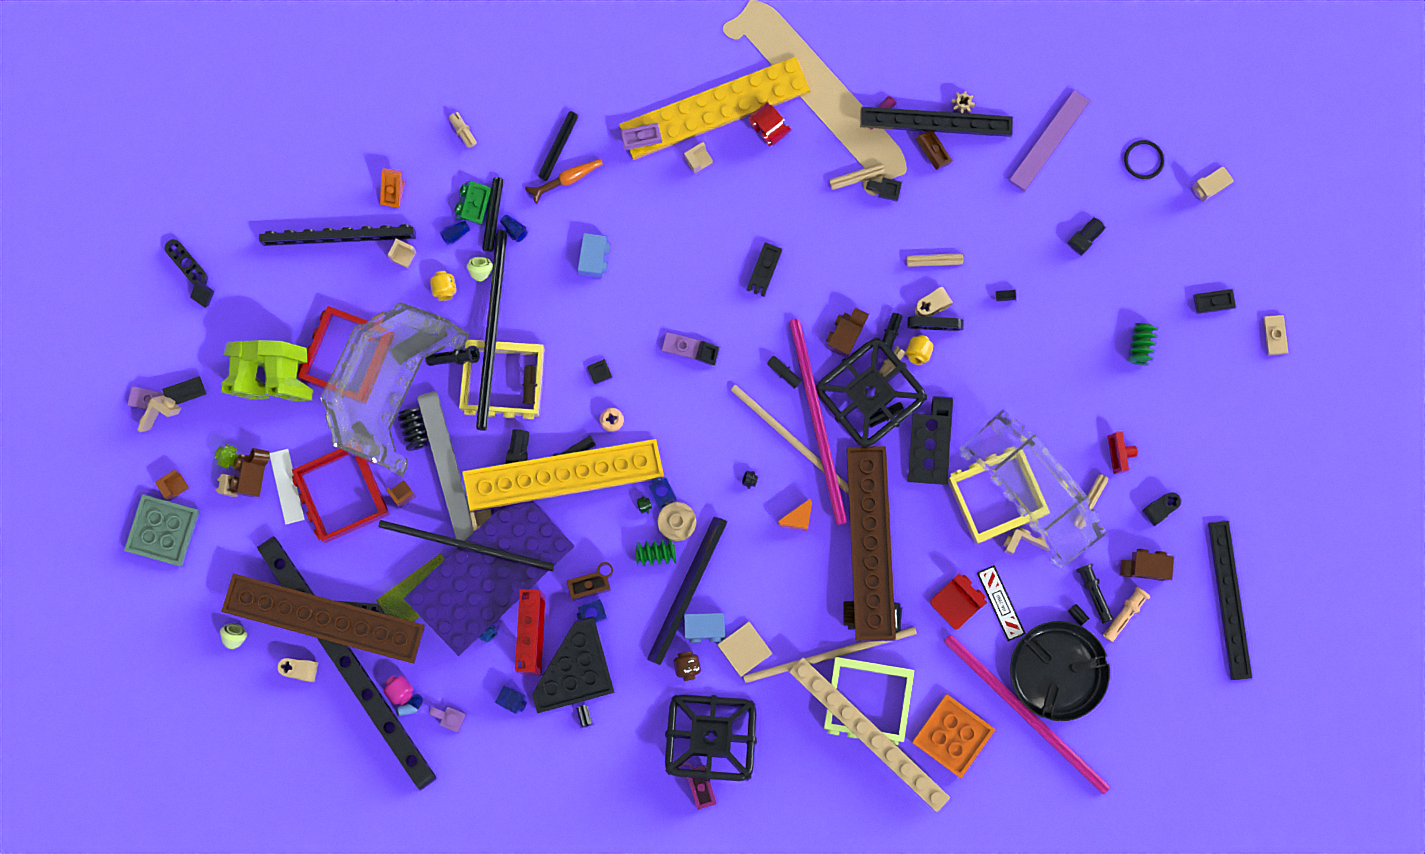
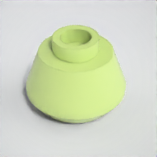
M474 257L469 260L466 267L474 280L484 281L489 277L493 263L485 257Z
M226 624L220 629L222 643L229 649L238 648L247 638V632L241 625Z

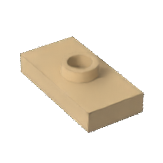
M1284 315L1263 317L1267 356L1288 354Z

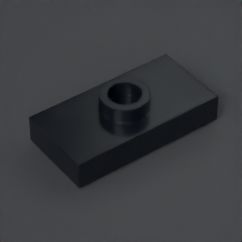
M1233 289L1193 295L1196 314L1236 308Z
M200 376L162 389L164 396L173 399L177 405L207 395Z

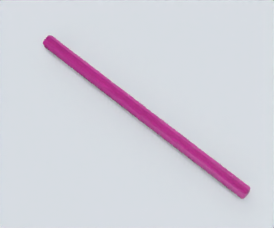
M792 319L789 324L835 522L837 525H842L847 522L801 322L800 319Z
M949 635L944 640V643L1097 790L1105 794L1110 789V786L1033 712L1028 710L957 639Z

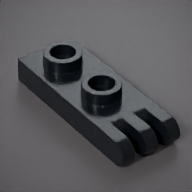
M764 243L746 291L750 292L754 285L756 286L754 294H758L759 289L762 288L761 296L765 297L783 251L782 248Z

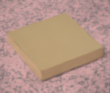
M750 622L717 645L740 677L773 654Z

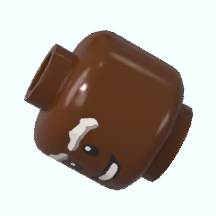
M693 651L678 653V657L673 660L676 676L679 678L683 677L684 681L694 680L695 675L701 672L699 656L693 654Z

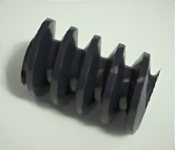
M409 408L398 413L401 414L398 416V421L402 422L400 428L405 429L402 431V435L407 436L404 439V443L408 444L406 446L407 451H414L428 446L424 443L429 439L422 436L427 432L420 429L425 424L418 422L423 417L416 414L421 411L420 408Z

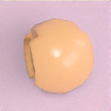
M607 408L601 413L599 422L604 430L615 432L623 426L624 416L619 409ZM610 415L617 418L614 420V424H611L610 421L606 422Z

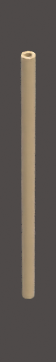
M737 385L733 386L731 391L824 473L822 461ZM836 474L839 487L848 494V484Z
M915 627L896 632V640L916 635ZM892 641L859 642L804 659L811 665ZM800 660L744 675L745 683L791 671Z

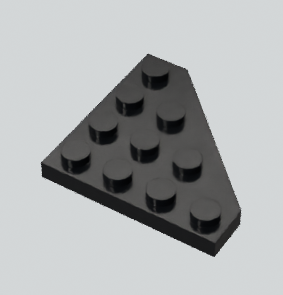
M594 616L574 621L532 692V697L537 714L615 693Z

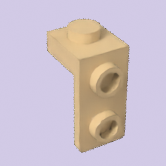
M1221 167L1206 178L1202 177L1197 180L1192 189L1203 203L1232 184L1234 180L1225 167Z
M164 395L150 399L147 403L148 408L145 414L139 420L140 425L137 430L139 432L150 430L159 412L166 417L179 414L181 407L175 404L176 402L173 399Z
M1023 528L1015 529L1011 536H1007L1003 544L1006 547L1004 552L1009 555L1015 552L1020 539L1045 551L1051 550L1052 546L1048 544V540L1042 537L1035 538L1030 535L1031 532Z

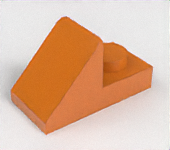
M383 168L381 171L380 205L400 207L405 181L402 180V171Z

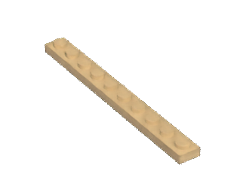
M804 658L791 669L789 673L936 813L947 803L951 797Z

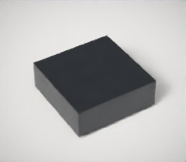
M199 280L195 283L190 298L206 308L210 305L215 291Z
M700 341L696 360L715 366L720 347Z
M605 359L587 366L595 385L613 378Z

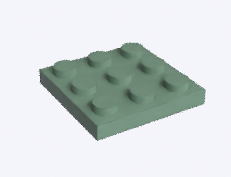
M142 494L124 551L182 567L200 510Z

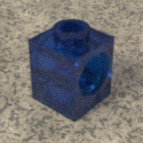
M658 477L651 481L652 484L649 485V489L659 509L677 501L666 477L663 479ZM659 487H665L668 490L665 496L657 495L656 491Z
M601 599L578 607L579 613H576L578 620L587 618V610L595 609L597 612L595 617L596 623L608 619Z
M504 685L494 703L514 714H518L519 711L523 712L528 702L525 701L526 696Z

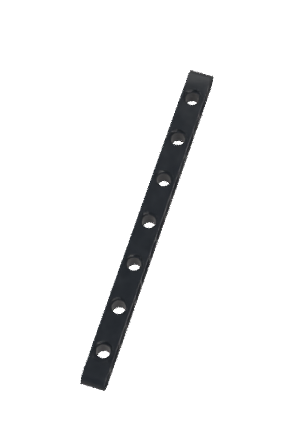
M272 536L257 547L282 587L315 595L275 536ZM279 560H284L285 566L279 570L277 563ZM317 638L416 787L421 791L437 780L433 770L351 648ZM348 656L351 663L348 667H343L342 660ZM368 689L373 692L370 700L364 698V692ZM389 722H393L395 725V730L392 733L386 731V725ZM411 755L417 758V764L413 767L408 764V758Z

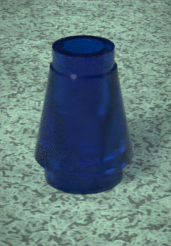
M508 214L500 220V223L512 240L520 242L527 236L526 226Z
M466 221L444 227L440 234L447 245H453L469 232L470 228Z

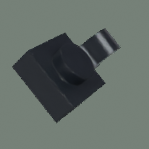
M884 177L881 183L869 180L866 190L878 191L879 198L897 202L902 182Z

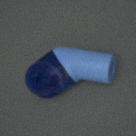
M415 694L406 705L396 707L397 716L416 713L422 705V696Z

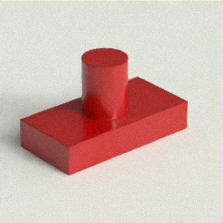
M1115 432L1108 435L1113 474L1128 471L1127 458L1137 457V447L1135 445L1125 446L1123 432Z

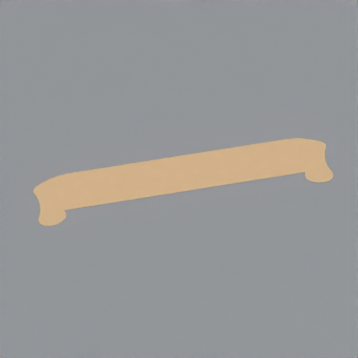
M750 0L736 18L723 25V32L726 36L738 40L745 35L771 65L795 56L797 57L810 88V93L800 97L864 168L878 164L884 165V175L862 181L863 187L868 194L877 195L879 193L878 191L866 190L869 180L881 183L883 177L894 179L906 173V161L897 143L884 129L874 128L870 130L869 128L860 127L862 104L773 7L761 1Z

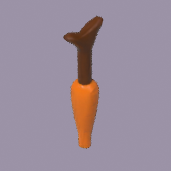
M599 158L592 162L562 171L558 176L559 178L539 187L526 186L525 190L533 195L535 204H538L543 193L560 185L569 186L594 169L602 166V160Z

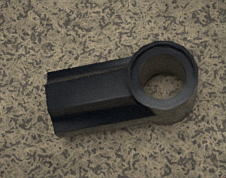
M1093 217L1081 231L1076 232L1067 244L1082 256L1106 227L1103 222Z
M521 429L512 430L510 449L507 451L505 464L527 461L529 431Z

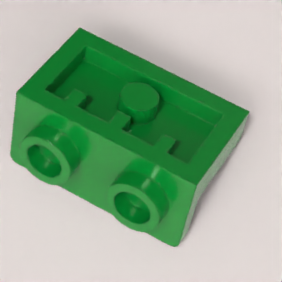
M473 181L462 184L459 190L460 201L454 209L455 219H463L481 225L491 188Z

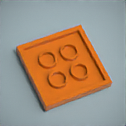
M946 694L916 735L912 744L961 779L996 729Z

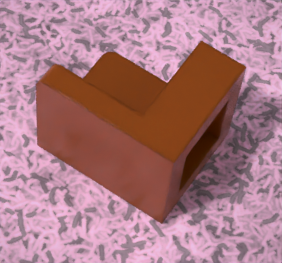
M173 470L155 481L163 497L169 501L189 489L183 476L177 470Z
M404 480L394 488L386 489L400 508L416 497Z

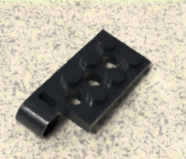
M933 396L931 415L912 414L907 482L947 485L953 397ZM929 419H933L937 423V427L933 431L928 430L926 427V422ZM927 439L935 441L936 446L933 450L925 448V441ZM927 458H931L934 461V467L930 470L925 469L923 466V462Z

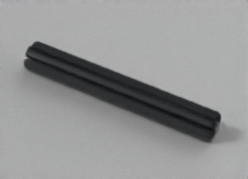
M573 111L568 112L538 174L541 180L547 181L578 119L577 113Z
M494 177L492 181L482 246L483 251L492 252L494 247L503 188V179L499 177Z

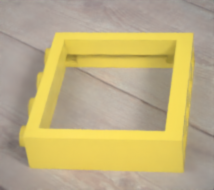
M466 339L465 349L469 346H476L479 352H484L485 341ZM496 342L495 353L537 356V387H535V404H533V409L489 406L488 417H495V414H503L504 418H515V415L529 420L539 417L544 345ZM466 362L463 364L459 409L465 415L475 416L478 412V405H468L472 363Z
M1015 447L1004 451L1005 455L1000 457L997 454L986 459V463L981 465L979 462L968 466L969 470L962 472L960 469L951 473L952 477L948 479L950 488L975 545L1050 513L1022 448L1017 450ZM1016 458L1038 509L979 534L957 482Z

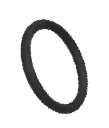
M1140 140L1134 142L1125 152L1124 163L1126 169L1136 178H1154L1164 167V154L1160 147L1151 141ZM1147 144L1158 151L1161 162L1156 172L1150 175H1139L1131 169L1128 163V156L1135 146Z

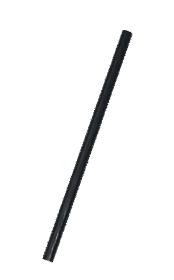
M380 520L378 525L379 528L552 572L555 565Z

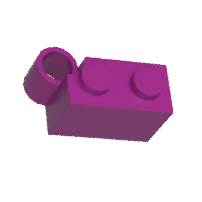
M683 763L678 767L680 769L683 765H689L691 770L706 771L705 765L693 768L690 763ZM681 777L689 780L697 810L717 804L710 781Z

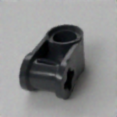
M1170 492L1149 504L1142 512L1151 524L1156 526L1181 505V498L1177 493ZM1173 498V505H1168L1169 499Z

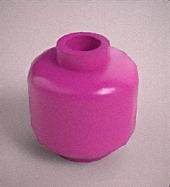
M393 675L385 682L387 686L383 692L392 704H400L402 706L413 697V687L404 676L395 677Z

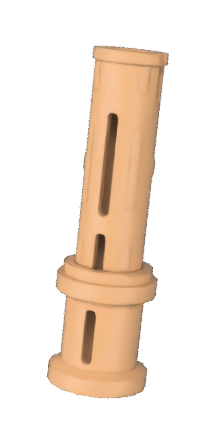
M1136 586L1135 592L1129 600H1125L1124 608L1105 633H1103V636L1113 643L1131 617L1141 611L1140 607L1146 599H1150V595Z

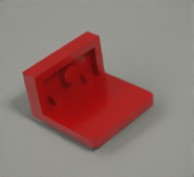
M960 573L930 600V605L955 630L959 629L987 603L984 600L986 596L979 589L975 590L971 586L972 581L966 575L962 576Z

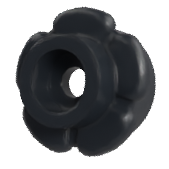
M747 470L743 476L742 485L746 486L747 489H750L751 486L755 487L758 476L755 475V471Z

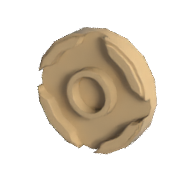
M674 502L663 507L657 520L658 528L662 535L668 540L671 539L676 542L689 538L695 531L697 523L692 508L680 502Z

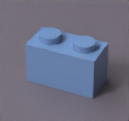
M583 234L578 266L579 275L602 278L603 272L606 273L608 261H605V255L610 252V243L607 240V236Z
M724 613L684 614L685 640L689 639V643H701V639H709V642H721V638H725Z

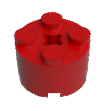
M768 101L751 114L748 119L756 133L761 132L760 135L763 137V141L769 147L777 144L792 131L789 125L785 126L783 117L771 104L769 105Z

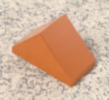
M811 499L780 519L777 523L779 527L807 531L812 506Z

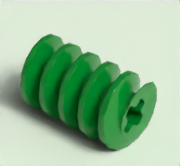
M1135 323L1136 326L1133 328L1135 334L1131 337L1134 341L1130 343L1133 349L1129 351L1131 356L1128 358V362L1147 366L1149 365L1147 361L1154 359L1148 356V354L1155 352L1150 346L1156 345L1151 339L1157 338V335L1153 334L1152 331H1157L1158 327L1147 323Z
M669 539L667 545H665L664 540H661L659 546L655 540H653L652 546L649 545L648 541H645L644 547L641 546L640 542H637V567L639 561H641L643 566H646L647 560L651 566L654 565L655 560L661 565L663 559L666 564H669L671 559L676 564L675 544H673L671 539Z

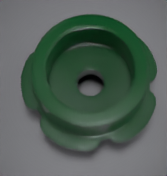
M642 495L641 498L636 499L641 514L646 512L649 514V509H652L650 499Z

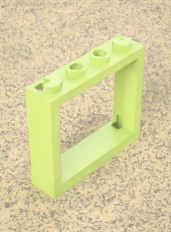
M835 657L831 685L836 689L840 667L907 678L898 735L882 732L895 745H899V742H904L915 670ZM826 709L824 729L828 730L827 734L839 735L840 732L848 733L847 737L858 739L846 726L831 724L833 714Z

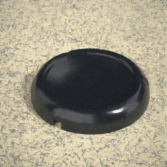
M1052 621L1034 627L1020 639L1011 657L1010 678L1017 697L1028 710L1052 721H1071L1087 715L1101 702L1109 686L1110 664H1107V653L1101 642L1086 628L1067 621Z

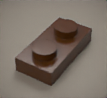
M925 132L916 138V141L936 170L949 165L953 161L934 132Z

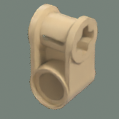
M940 287L918 301L915 314L916 316L931 317L950 307L953 301L944 287ZM921 307H923V308H926V307H927L928 310H927V311H926L925 309H924V310H921Z
M284 658L278 663V671L281 675L301 681L315 682L318 662ZM289 663L292 666V670L287 672L284 670V666H288Z

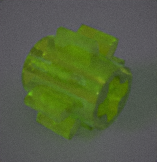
M227 443L225 447L219 446L214 455V458L218 460L216 464L226 469L229 466L233 467L234 460L239 455L236 453L237 448Z

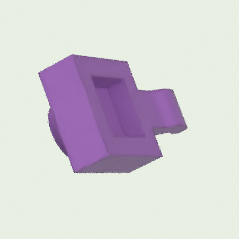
M431 707L429 715L442 719L440 726L459 733L466 714L447 707L445 712Z

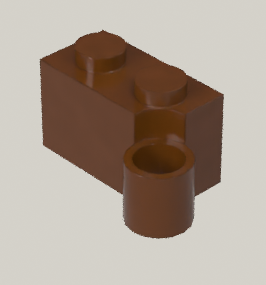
M855 307L851 315L845 312L843 316L839 314L834 323L837 326L835 331H830L825 341L828 342L827 349L848 358L869 313Z
M252 448L249 455L239 454L235 458L233 463L235 473L230 481L231 493L253 498L260 497L264 470L270 456L269 451Z
M1137 549L1136 552H1132V560H1120L1119 576L1158 581L1172 580L1174 556H1168L1167 552L1155 551V554L1148 553V549Z
M602 562L598 565L597 572L567 580L572 601L611 591L608 579L614 573L612 565L608 562ZM607 565L611 568L609 575L604 576L600 573L602 566Z

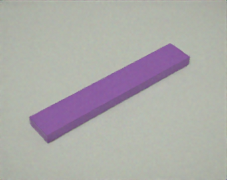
M1073 91L1010 178V183L1022 191H1026L1090 102L1089 99L1077 91Z

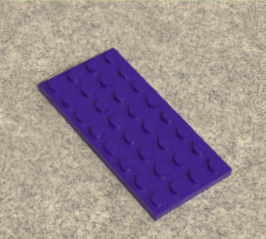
M532 501L500 507L465 540L466 542L555 565L575 547ZM457 548L403 599L459 657L519 600L520 589L530 590L549 571Z

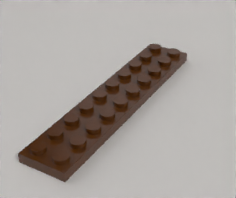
M868 446L867 448L847 447L855 642L896 641L886 446Z
M234 573L221 610L223 613L415 664L426 626Z

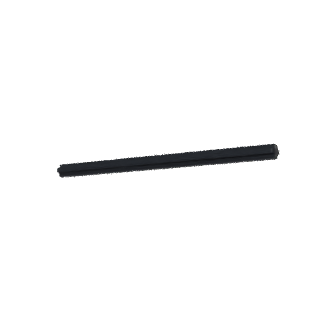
M498 230L496 234L476 429L479 431H486L488 424L507 244V231Z

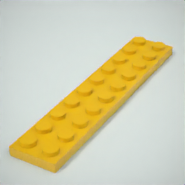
M795 56L620 123L619 126L621 130L658 123L662 143L630 149L633 160L750 116L767 101L769 105L776 106L810 93V88Z
M656 439L462 472L469 511L656 480L664 477Z

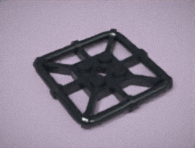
M874 337V339L866 342L847 359H842V363L818 382V385L815 386L819 398L835 416L836 422H840L854 441L861 445L862 448L875 444L893 428H898L904 419L921 407L924 401L927 400V394H925L923 387L907 369L905 362L902 363L883 340H880L879 337ZM873 348L871 367L859 375L851 364ZM879 348L896 367L885 377L877 369ZM846 368L856 378L846 387L827 385ZM901 373L917 393L895 391L888 382ZM867 388H875V395L867 397ZM825 392L846 393L853 402L843 411H840ZM896 397L916 399L896 417L886 407ZM857 407L865 416L862 437L846 418ZM882 409L891 421L868 438L870 419Z
M713 694L711 696L674 695L669 705L668 726L665 731V772L676 777L705 779V781H710L711 779L748 781L751 779L754 768L755 745L757 744V737H755L757 711L753 700L716 697L717 695ZM684 702L711 704L710 716L695 715ZM716 705L742 707L729 718L715 717ZM677 707L692 721L691 731L675 730ZM749 712L748 734H732V724ZM709 733H713V736L717 738L713 739V741H710L705 736H709ZM674 739H691L690 749L673 762ZM731 742L747 744L745 767L730 752ZM692 756L707 757L706 771L678 769V767ZM712 757L726 758L739 773L711 771Z

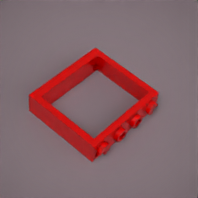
M327 306L326 310H323L320 315L321 322L319 327L315 328L313 332V342L311 346L307 347V363L299 365L297 374H299L298 378L306 383L366 405L395 333L386 327ZM333 315L382 334L358 394L308 375Z
M357 441L292 469L293 476L291 477L293 483L301 491L298 494L303 505L306 504L309 510L306 512L310 522H314L316 527L314 534L323 543H328L390 515L363 449ZM354 453L378 512L327 534L303 475Z
M520 589L515 672L524 675L542 674L546 596L540 590ZM519 661H522L521 668L518 667Z

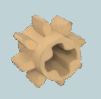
M966 91L963 94L957 92L955 95L956 99L951 101V104L955 105L953 112L970 113V108L975 107V103L971 102L974 96H969Z

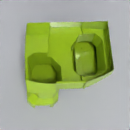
M270 340L227 342L223 355L230 357L229 375L221 383V393L254 400L269 399V396L289 401H312L313 389L297 379L298 364L307 363V349L305 347L283 341ZM258 367H264L265 383L256 377Z

